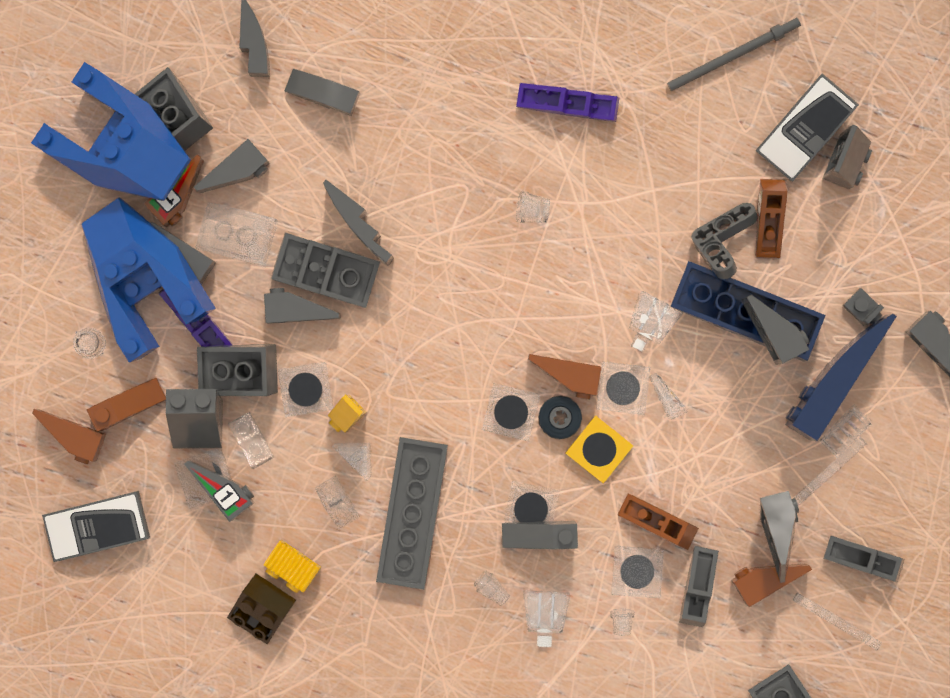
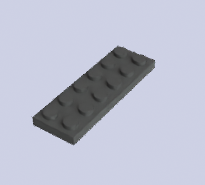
M400 437L376 582L425 589L448 445Z

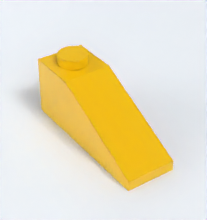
M345 394L328 414L331 418L328 423L338 433L341 430L346 433L367 412L351 395Z

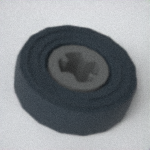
M552 397L545 401L540 408L538 416L539 425L543 432L551 438H569L580 428L582 421L581 409L569 397ZM559 410L562 411V414L565 412L567 415L562 425H559V421L555 423L553 417L557 416L556 412Z

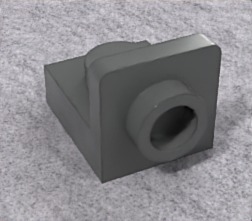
M859 288L842 305L863 326L869 323H876L882 317L880 312L884 308L881 304L878 305L862 288Z

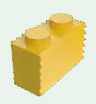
M282 539L263 564L267 567L266 573L275 579H278L279 576L287 581L286 586L295 593H298L299 590L304 593L321 569V566Z

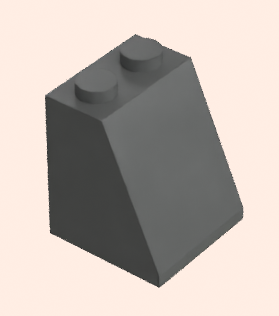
M166 389V418L173 449L222 448L223 400L217 390Z

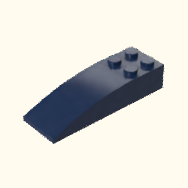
M688 261L670 307L765 346L741 299L752 295L795 325L799 331L803 330L810 342L807 344L809 350L795 358L803 362L808 361L826 315L736 279H720L712 270Z
M895 314L883 315L876 323L862 330L827 363L809 387L806 385L798 397L801 401L798 406H793L785 417L788 420L786 426L810 441L819 440L896 318Z

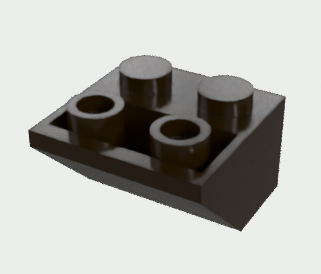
M255 573L240 594L227 618L235 625L252 634L256 639L268 644L296 599Z

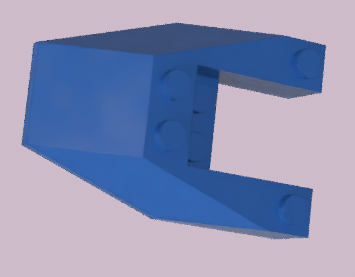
M84 62L71 82L114 110L115 112L89 151L83 149L45 123L31 144L97 187L165 201L191 159L149 103Z
M117 198L81 224L107 317L116 342L129 363L142 359L160 347L134 306L160 287H163L185 324L196 322L216 309L178 246L122 198Z

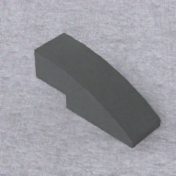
M241 0L239 48L242 52H249L248 73L251 77H270V61L263 31L247 0Z
M297 69L292 70L284 90L287 93L352 116L360 96L358 90Z
M830 536L823 558L894 582H898L905 560L834 536Z
M694 546L679 623L702 628L706 624L716 572L718 550Z

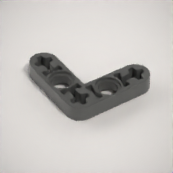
M742 203L697 228L692 233L691 238L695 248L720 279L731 278L737 272L733 257L721 242L750 227L757 221L758 215L754 205L751 203ZM724 224H730L727 229H719ZM713 250H720L716 255H708ZM722 261L726 266L725 268L720 266V263Z

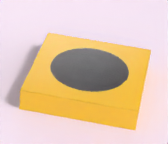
M595 415L565 454L604 484L633 445Z

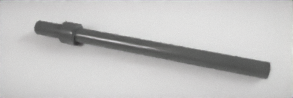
M795 18L781 26L777 24L771 27L769 32L668 82L667 85L670 91H673L773 40L778 41L784 38L786 33L800 27L801 23L798 18Z

